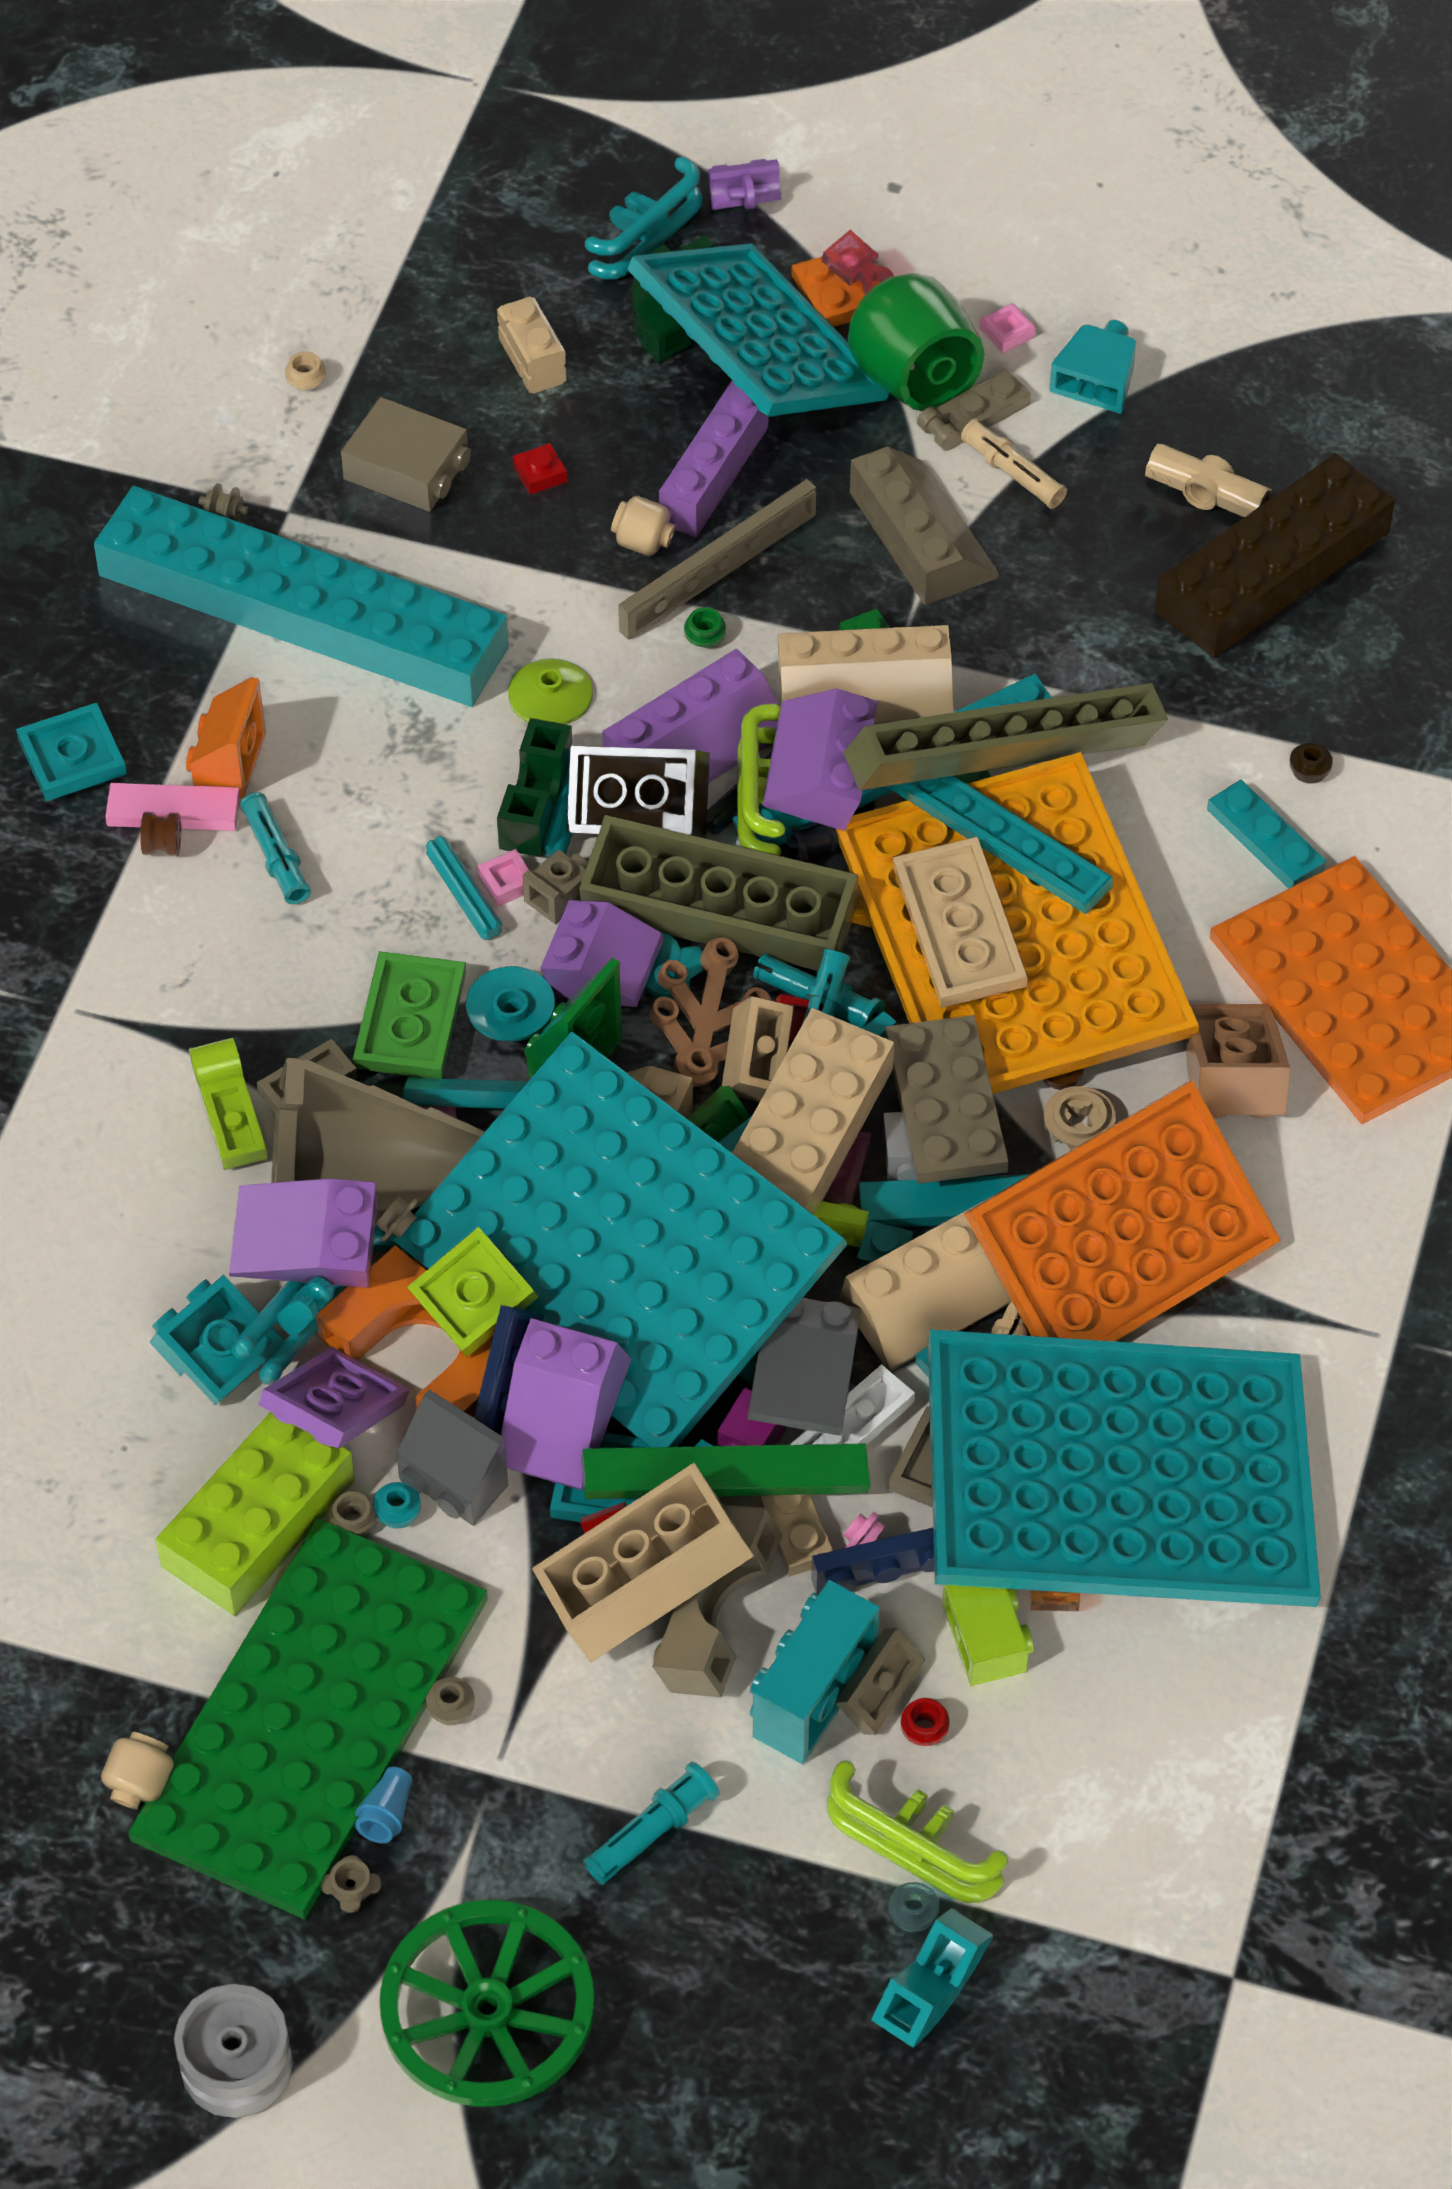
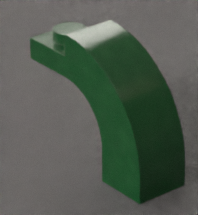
M704 235L694 242L682 246L678 251L713 248L714 243ZM663 244L650 254L672 251ZM634 277L632 302L635 333L643 348L660 363L690 346L691 338L686 334L684 328L663 310V306L648 291L643 289L640 282Z

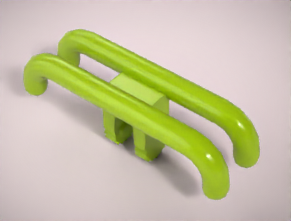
M761 704L751 708L744 715L741 724V738L737 748L738 838L743 848L780 856L781 850L778 845L762 842L755 835L756 832L762 836L778 838L785 832V826L782 822L766 819L759 813V803H763L771 759L758 758V745L773 744L776 728L758 726L763 721H777L781 707L777 704Z
M847 1760L838 1763L830 1778L827 1813L833 1825L842 1833L948 1896L964 1903H979L988 1900L1001 1889L1004 1884V1877L1001 1872L1008 1864L1007 1854L1003 1851H993L986 1860L980 1863H971L937 1844L955 1813L953 1809L946 1805L941 1806L940 1810L935 1813L930 1822L919 1833L911 1827L926 1806L928 1798L926 1793L917 1789L898 1815L893 1818L852 1793V1787L849 1783L855 1774V1767Z

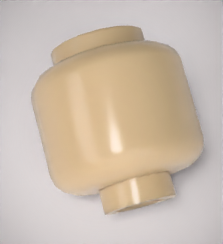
M634 496L628 503L624 501L620 503L613 519L611 532L616 533V540L620 546L646 556H652L659 550L660 546L668 548L676 525L670 523V510L668 507L640 496Z
M132 1732L130 1738L117 1739L101 1774L104 1785L113 1790L110 1799L135 1810L138 1809L140 1802L146 1803L158 1800L174 1765L172 1758L166 1753L168 1745L137 1732Z

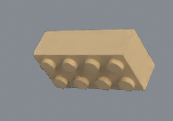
M693 1463L540 1562L532 1570L567 1632L591 1663L748 1561L754 1555L696 1464Z

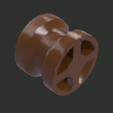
M144 812L141 821L142 854L152 855L156 851H165L169 856H178L181 846L180 814L170 812L166 817L157 816L154 812Z

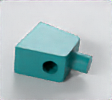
M1118 320L1108 321L1104 329L1089 324L1082 325L1052 362L1049 392L1121 414L1134 369L1137 343L1133 338L1127 336L1129 333L1128 327Z

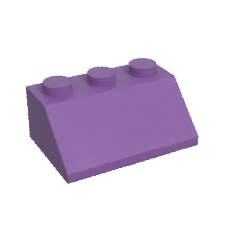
M838 688L784 700L780 707L762 806L845 831L861 801L862 790L858 789L843 752L864 726L874 725L878 701Z

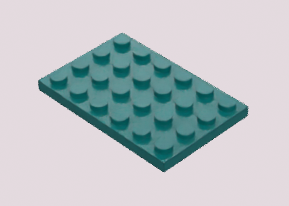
M752 243L632 256L627 270L640 282L641 287L648 291L663 306V310L684 328L686 334L704 349L709 358L723 369L732 379L733 383L742 389L756 404L758 410L767 417L865 404L887 399L889 393L882 386L872 381L858 367L851 354L848 342Z

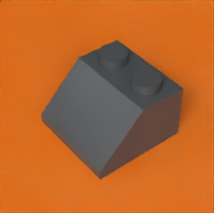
M429 1389L423 1396L396 1453L399 1478L401 1482L408 1484L417 1490L419 1494L423 1492L435 1500L439 1508L451 1518L458 1519L460 1517L474 1526L508 1487L505 1438Z

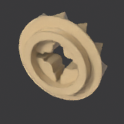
M1085 1086L1067 1087L1056 1092L1048 1100L1044 1109V1129L1049 1130L1052 1134L1054 1143L1058 1141L1066 1143L1070 1151L1075 1146L1081 1145L1115 1125L1116 1112L1111 1101L1098 1090ZM1072 1115L1078 1118L1088 1115L1087 1126L1083 1123H1077L1075 1126L1071 1125Z

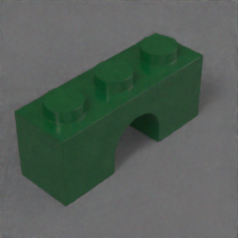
M530 718L519 750L520 765L516 785H507L497 815L500 850L512 851L516 849L521 854L541 857L544 849L543 843L570 764V749L573 746L571 725Z

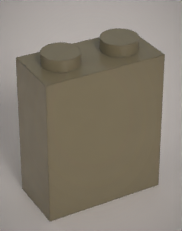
M382 397L378 399L341 451L343 478L345 480L429 512L439 498L443 499L446 497L453 478L458 471H463L467 467L471 456V449L468 448L467 429Z

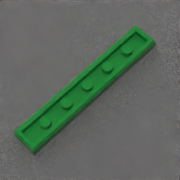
M865 1443L583 1449L581 1454L585 1499L640 1498L693 1463L696 1464L717 1496L868 1493L871 1486Z

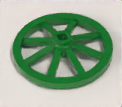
M478 1900L465 1902L431 1915L410 1931L398 1945L387 1964L382 1979L379 2002L381 2024L385 2040L395 2061L415 2083L426 2091L461 2105L475 2107L507 2105L525 2100L544 2091L559 2080L575 2063L588 2040L594 2016L593 1980L586 1958L578 1944L560 1924L549 1916L526 1905L509 1901ZM477 1924L509 1925L491 1978L482 1979L461 1931L462 1927ZM525 1931H528L549 1944L562 1960L509 1990L506 1985ZM444 1935L448 1939L468 1985L465 1992L411 1968V1965L423 1950ZM571 1975L576 1991V2006L572 2021L514 2008ZM402 1984L462 2011L402 2029L398 2012ZM483 2006L496 2010L491 2015L480 2013ZM512 2026L562 2037L564 2040L546 2061L529 2071L507 2028ZM466 2028L470 2029L448 2075L430 2066L412 2048V2045ZM486 2036H492L514 2077L513 2079L491 2083L465 2081Z

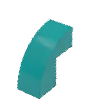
M952 1908L935 1920L916 1961L890 1980L871 2020L914 2048L934 2028L957 1998L981 1960L993 1934Z

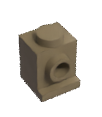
M557 850L533 872L528 870L522 875L524 902L556 925L561 920L569 900L581 901L579 888L588 863L577 853L567 856L561 850Z

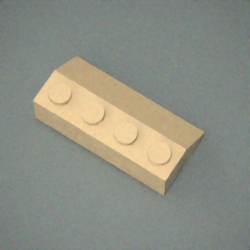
M948 625L778 634L781 704L784 700L838 688L878 701L874 725L954 712L952 657Z
M965 1212L845 1277L839 1299L847 1306L860 1308L858 1327L884 1367L890 1372L916 1358V1354L928 1346L930 1329L963 1332L1008 1307L1011 1301L1010 1296L964 1215Z

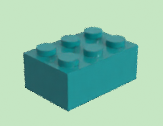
M831 1580L827 1582L820 1594L813 1592L809 1596L801 1611L800 1618L802 1621L794 1632L789 1629L784 1633L775 1651L777 1658L769 1669L762 1667L751 1684L750 1693L753 1695V1704L749 1715L753 1717V1738L802 1765L805 1763L840 1710L835 1703L878 1638L879 1606Z

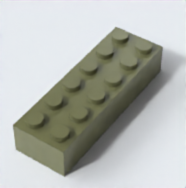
M607 815L604 816L579 888L581 901L609 902L659 932L704 944L715 938H727L736 945L738 952L758 957L768 953L785 963L817 971L821 965L824 949L842 953L859 901L857 874Z

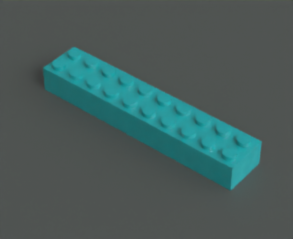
M132 486L94 542L98 572L101 577L469 707L474 706L509 648L507 615L136 486Z

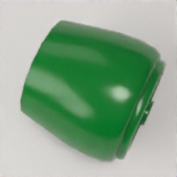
M912 272L887 278L875 285L860 300L850 321L848 344L858 367L872 381L882 386L891 396L913 410L923 411L928 407L937 408L971 389L982 371L985 352L975 327L955 296L934 277Z

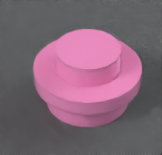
M873 1512L868 1518L861 1513L856 1517L843 1534L850 1541L845 1548L878 1539L886 1526L877 1520L879 1517L877 1513Z

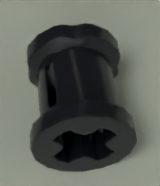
M813 823L799 829L793 826L785 830L786 844L794 860L806 862L810 856L827 850L835 853L841 849L836 828Z

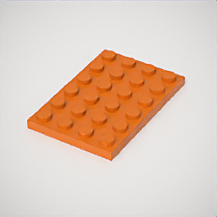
M1355 856L1211 928L1210 940L1263 1004L1271 1006L1277 1022L1361 1125L1452 1078V970Z
M1193 1080L1182 1084L964 1213L1031 1336L1116 1342L1281 1241Z

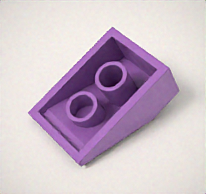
M316 1179L239 1185L229 1276L307 1283L315 1276H321V1278L329 1281L331 1285L369 1288L378 1208L376 1182Z
M530 1319L514 1363L501 1436L505 1438L507 1469L584 1491L581 1464L582 1450L600 1448L632 1360L617 1342Z

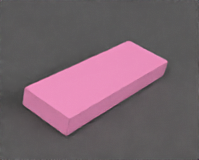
M110 783L105 816L107 826L141 827L144 812H154L157 816L166 817L170 812L180 814L181 829L236 831L240 792L238 787Z

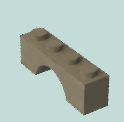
M723 1505L754 1557L670 1611L669 1624L661 1644L655 1650L652 1667L671 1693L722 1697L737 1656L720 1630L716 1628V1619L723 1602L736 1588L747 1581L768 1575L782 1538V1533L766 1508Z

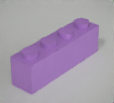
M731 381L659 490V504L669 508L670 523L676 525L675 530L697 538L768 428V417L758 410L756 404L733 381Z

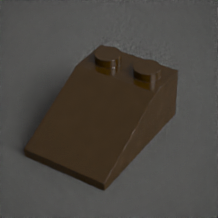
M571 746L567 833L598 834L604 816L607 815L706 839L710 753L687 749Z

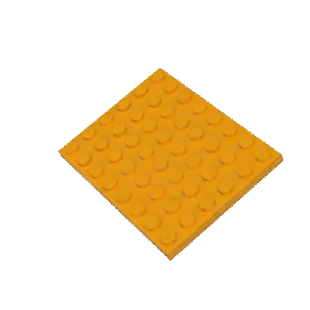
M1081 752L968 783L975 790L1113 877V887L1087 914H1084L982 848L1027 975V987L943 1008L940 1006L893 868V857L966 840V837L917 807L909 800L853 815L845 831L836 829L839 845L850 873L858 875L859 896L909 1023L974 1015L992 1094L1190 1038L1191 1034L1199 1033L1198 1022Z

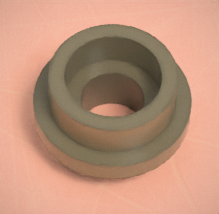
M349 1491L339 1495L331 1504L328 1513L329 1523L359 1536L367 1534L374 1527L377 1518L373 1502L364 1494L356 1491ZM349 1514L361 1516L356 1520H345Z
M447 1677L433 1684L426 1696V1706L429 1714L436 1721L444 1725H457L467 1719L473 1712L475 1696L473 1689L466 1681L455 1677ZM447 1695L459 1697L454 1703L442 1701V1698Z

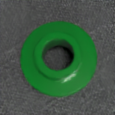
M702 607L694 610L689 615L684 624V634L686 639L693 645L711 647L724 639L726 624L716 610Z

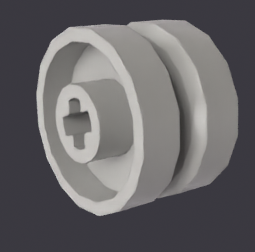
M238 1984L223 1985L210 1988L193 1999L179 2017L174 2036L177 2058L184 2087L197 2105L214 2115L239 2118L257 2114L277 2101L289 2084L293 2059L284 2014L272 1997L252 1986Z

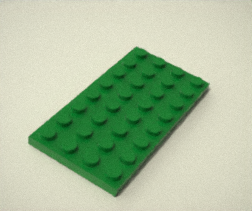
M317 1518L172 1759L174 1763L173 1769L160 1798L154 1802H146L129 1830L130 1841L305 1920L322 1891L321 1883L324 1877L331 1873L332 1868L338 1863L357 1830L355 1826L358 1816L355 1815L356 1809L382 1779L386 1769L393 1767L427 1707L426 1696L433 1684L445 1676L488 1600L487 1590Z

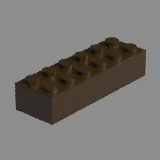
M1335 453L1159 577L1155 611L1214 659L1390 532L1395 499Z

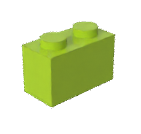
M943 1585L942 1606L970 1686L1026 1673L1028 1654L1034 1652V1646L1028 1626L1026 1624L1020 1625L1015 1612L1019 1611V1603L1015 1589Z

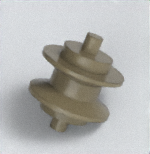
M216 483L213 489L208 491L206 497L201 496L199 498V504L204 505L205 511L234 521H238L241 514L247 515L248 507L243 506V498L240 497V490L237 487H234L229 494L223 493L222 485Z

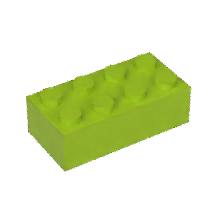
M269 1412L155 1538L161 1567L233 1616H236L307 1536L316 1519H322L329 1511L335 1499L345 1493L354 1483L355 1477L351 1452L344 1447L337 1449L334 1446L323 1445L316 1441L312 1434L294 1424L279 1421L272 1412Z

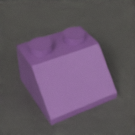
M569 900L540 969L548 985L551 986L557 1002H568L587 980L611 958H614L620 962L621 1006L637 1007L664 937L658 930L609 902Z

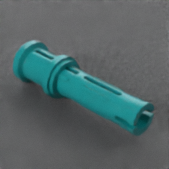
M764 953L760 957L758 963L773 969V972L770 973L755 966L754 978L756 980L763 981L798 998L810 1000L806 994L808 987L814 986L816 977L790 966L768 953ZM827 982L821 999L823 1007L830 987V984ZM842 983L839 994L843 996L840 1006H835L833 1017L863 1028L884 1012L885 1003L879 998L870 1000L854 993L851 985Z
M691 1761L686 1765L685 1774L667 1789L659 1788L656 1790L651 1799L652 1804L608 1839L599 1849H596L583 1860L586 1869L601 1885L606 1884L620 1869L629 1864L663 1833H666L671 1827L685 1826L689 1821L688 1816L708 1799L714 1801L720 1796L717 1785L699 1764Z

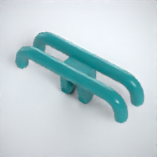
M683 156L675 160V168L685 176L658 201L634 191L625 198V206L628 209H624L623 206H615L609 212L612 224L619 229L621 228L623 232L610 240H603L594 236L588 237L585 241V247L589 252L601 256H612L622 253L638 239L642 240V242L616 263L606 264L598 260L591 261L588 265V271L591 275L604 280H614L626 276L630 273L627 268L632 256L650 254L698 212L702 206L703 196L699 188L696 187L699 183L700 171L693 161ZM686 197L687 201L668 217V212Z
M315 1276L307 1283L287 1281L237 1338L231 1348L232 1354L237 1359H245L253 1352L255 1346L275 1323L280 1325L290 1336L259 1372L260 1380L264 1384L271 1385L281 1377L287 1366L318 1332L316 1316L319 1311L348 1286L331 1285L329 1281L321 1278V1276Z

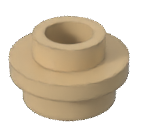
M303 351L294 354L289 359L285 368L287 382L291 386L298 389H311L324 381L326 370L324 363L316 354Z

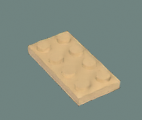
M978 837L893 857V868L941 1008L1027 987V975Z

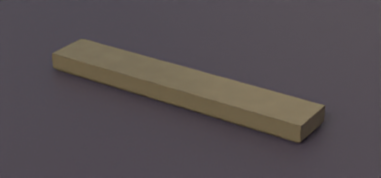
M804 480L618 604L619 632L628 640L634 638L816 516V486L809 480Z

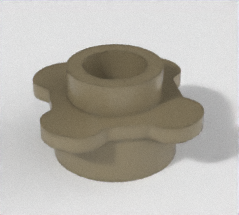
M398 1196L376 1222V1225L386 1233L381 1239L382 1242L385 1243L392 1233L400 1239L408 1227L417 1219L411 1212L418 1203L417 1199L408 1204Z
M347 1856L336 1863L331 1873L327 1874L321 1883L322 1891L327 1895H333L340 1902L341 1909L347 1913L358 1911L361 1901L369 1894H376L381 1888L380 1877L374 1873L370 1874L368 1867L357 1856ZM348 1881H354L356 1883L355 1886L351 1888L347 1887L346 1884Z

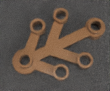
M727 938L710 940L700 955L702 967L707 972L701 1003L698 1002L685 983L687 969L681 962L676 960L666 961L657 975L659 984L664 989L669 990L675 1001L669 997L657 998L649 1010V1018L656 1026L662 1029L677 1052L674 1059L675 1073L691 1077L692 1087H701L711 1083L718 1073V1065L725 1062L728 1041L710 1048L713 1034L731 1026L733 1008L751 996L771 1001L769 994L765 990L755 987L746 992L742 1001L718 1011L725 977L731 973L739 958L736 945ZM717 951L724 953L727 957L719 955ZM666 972L675 973L678 979L670 978ZM679 1007L695 1029L692 1041L676 1020ZM658 1008H664L669 1012L670 1016L662 1015ZM692 1060L699 1062L703 1067L696 1066Z

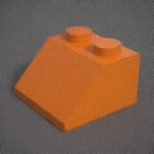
M250 677L213 697L208 713L201 714L197 731L199 739L196 747L191 746L189 748L186 759V770L192 772L194 786L238 787L240 798H244L266 734L259 678Z

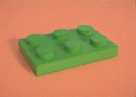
M379 951L353 1056L354 1066L359 1070L442 1079L467 973L466 962Z

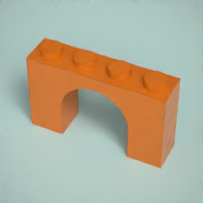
M395 1245L371 1266L369 1288L348 1286L319 1311L316 1316L319 1339L329 1348L333 1347L358 1361L386 1335L398 1328L413 1324H425L442 1329L407 1288L428 1269ZM493 1336L467 1358L460 1350L453 1363L415 1396L416 1409L425 1393L430 1389L474 1418Z

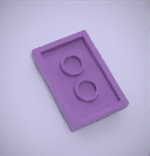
M330 1347L264 1388L258 1405L272 1412L279 1421L294 1424L312 1434L319 1443L339 1449L404 1406L410 1389L341 1351Z

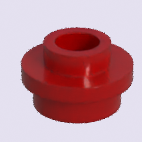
M919 1698L905 1707L901 1715L900 1724L904 1736L910 1742L919 1746H932L945 1738L949 1731L950 1719L947 1710L938 1701L931 1698ZM921 1720H928L934 1726L931 1728H920L916 1724Z

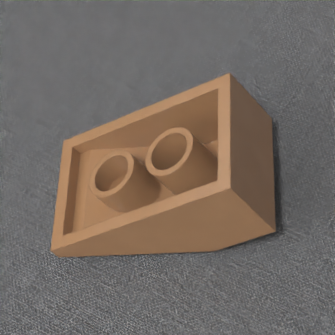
M1190 1004L1199 1025V1033L1191 1034L1190 1038L1185 1039L1189 1081L1193 1080L1213 1118H1223L1227 1115H1249L1262 1119L1272 1115H1286L1291 1067L1271 1006L1268 1004Z

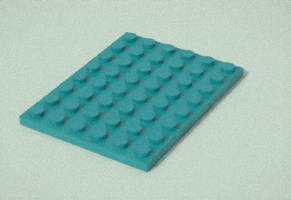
M572 1031L414 1214L417 1219L408 1227L402 1237L399 1239L395 1236L393 1239L397 1246L419 1261L426 1269H429L479 1227L538 1295V1298L524 1310L545 1315L543 1322L617 1342L632 1360L611 1417L648 1447H678L847 1246L842 1236Z
M930 1329L928 1336V1374L935 1584L1317 1607L1321 1594L1300 1354Z

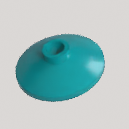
M506 966L486 972L472 984L466 998V1010L472 1025L483 1035L498 1041H521L532 1037L535 1033L541 1032L549 1024L555 1010V997L551 986L548 985L546 979L540 974L524 967ZM510 1010L516 1011L514 1013H506Z

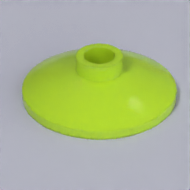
M554 658L537 660L523 666L512 677L508 688L510 706L522 720L528 723L530 718L566 725L579 719L588 710L593 697L592 683L586 672L574 663Z

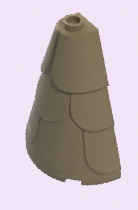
M287 1058L280 1079V1089H284V1096L276 1105L271 1183L316 1179L376 1182L378 1194L376 1221H378L398 1196L408 1204L417 1199L418 1203L413 1209L420 1208L485 1131L432 1107L428 1109L421 1108L374 1085L367 1086L307 1059Z

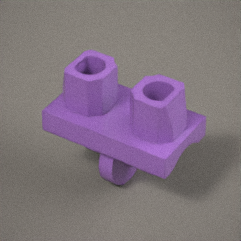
M758 159L751 160L750 163L732 166L724 164L708 169L712 209L745 205L747 210L754 209L756 203L782 200L778 160Z

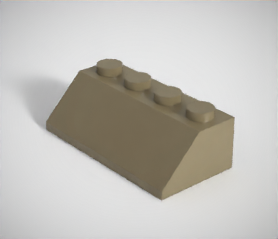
M888 446L851 460L850 494L924 606L999 578V572L923 460Z

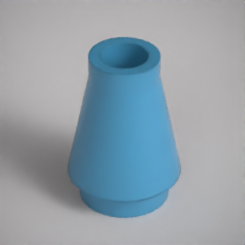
M398 1767L387 1768L382 1779L356 1809L355 1815L358 1816L355 1826L357 1831L366 1839L376 1843H387L392 1840L393 1836L401 1832L409 1789L413 1783V1778L408 1772Z

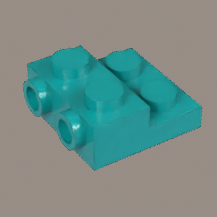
M224 1274L213 1284L207 1279L198 1284L186 1296L190 1303L179 1313L171 1308L152 1325L156 1333L149 1342L180 1377L186 1373L215 1406L266 1363L284 1343V1339L271 1328L245 1359L234 1357L231 1351L232 1345L258 1316L259 1312Z

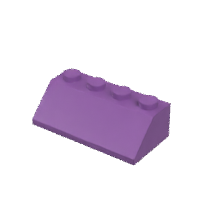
M736 648L602 731L603 747L687 749L710 753V783L737 766V748L741 738V724L744 715L751 708L761 704H779L764 674ZM778 720L763 721L758 727L777 728ZM770 744L758 745V752Z

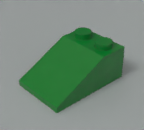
M611 958L573 994L567 1003H560L554 1010L548 1026L541 1034L535 1033L531 1037L525 1049L529 1078L534 1076L571 1031L606 1058L622 1041L620 962Z

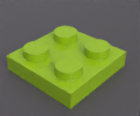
M479 1227L407 1286L466 1358L494 1335L501 1305L524 1310L538 1298L535 1291Z

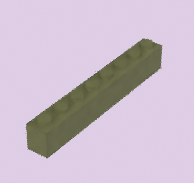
M1148 683L864 726L843 753L858 789L865 790L1049 761L1079 752L1082 755L1144 746L1168 721V717L1153 684Z

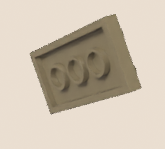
M975 1016L886 1026L885 1038L894 1042L893 1075L917 1184L1008 1172V1158Z

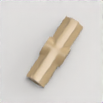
M1157 444L1151 452L1150 459L1146 465L1145 476L1183 491L1186 500L1198 509L1210 510L1216 505L1246 517L1271 499L1272 489L1234 474L1231 465L1218 456L1208 455L1200 460L1164 444Z

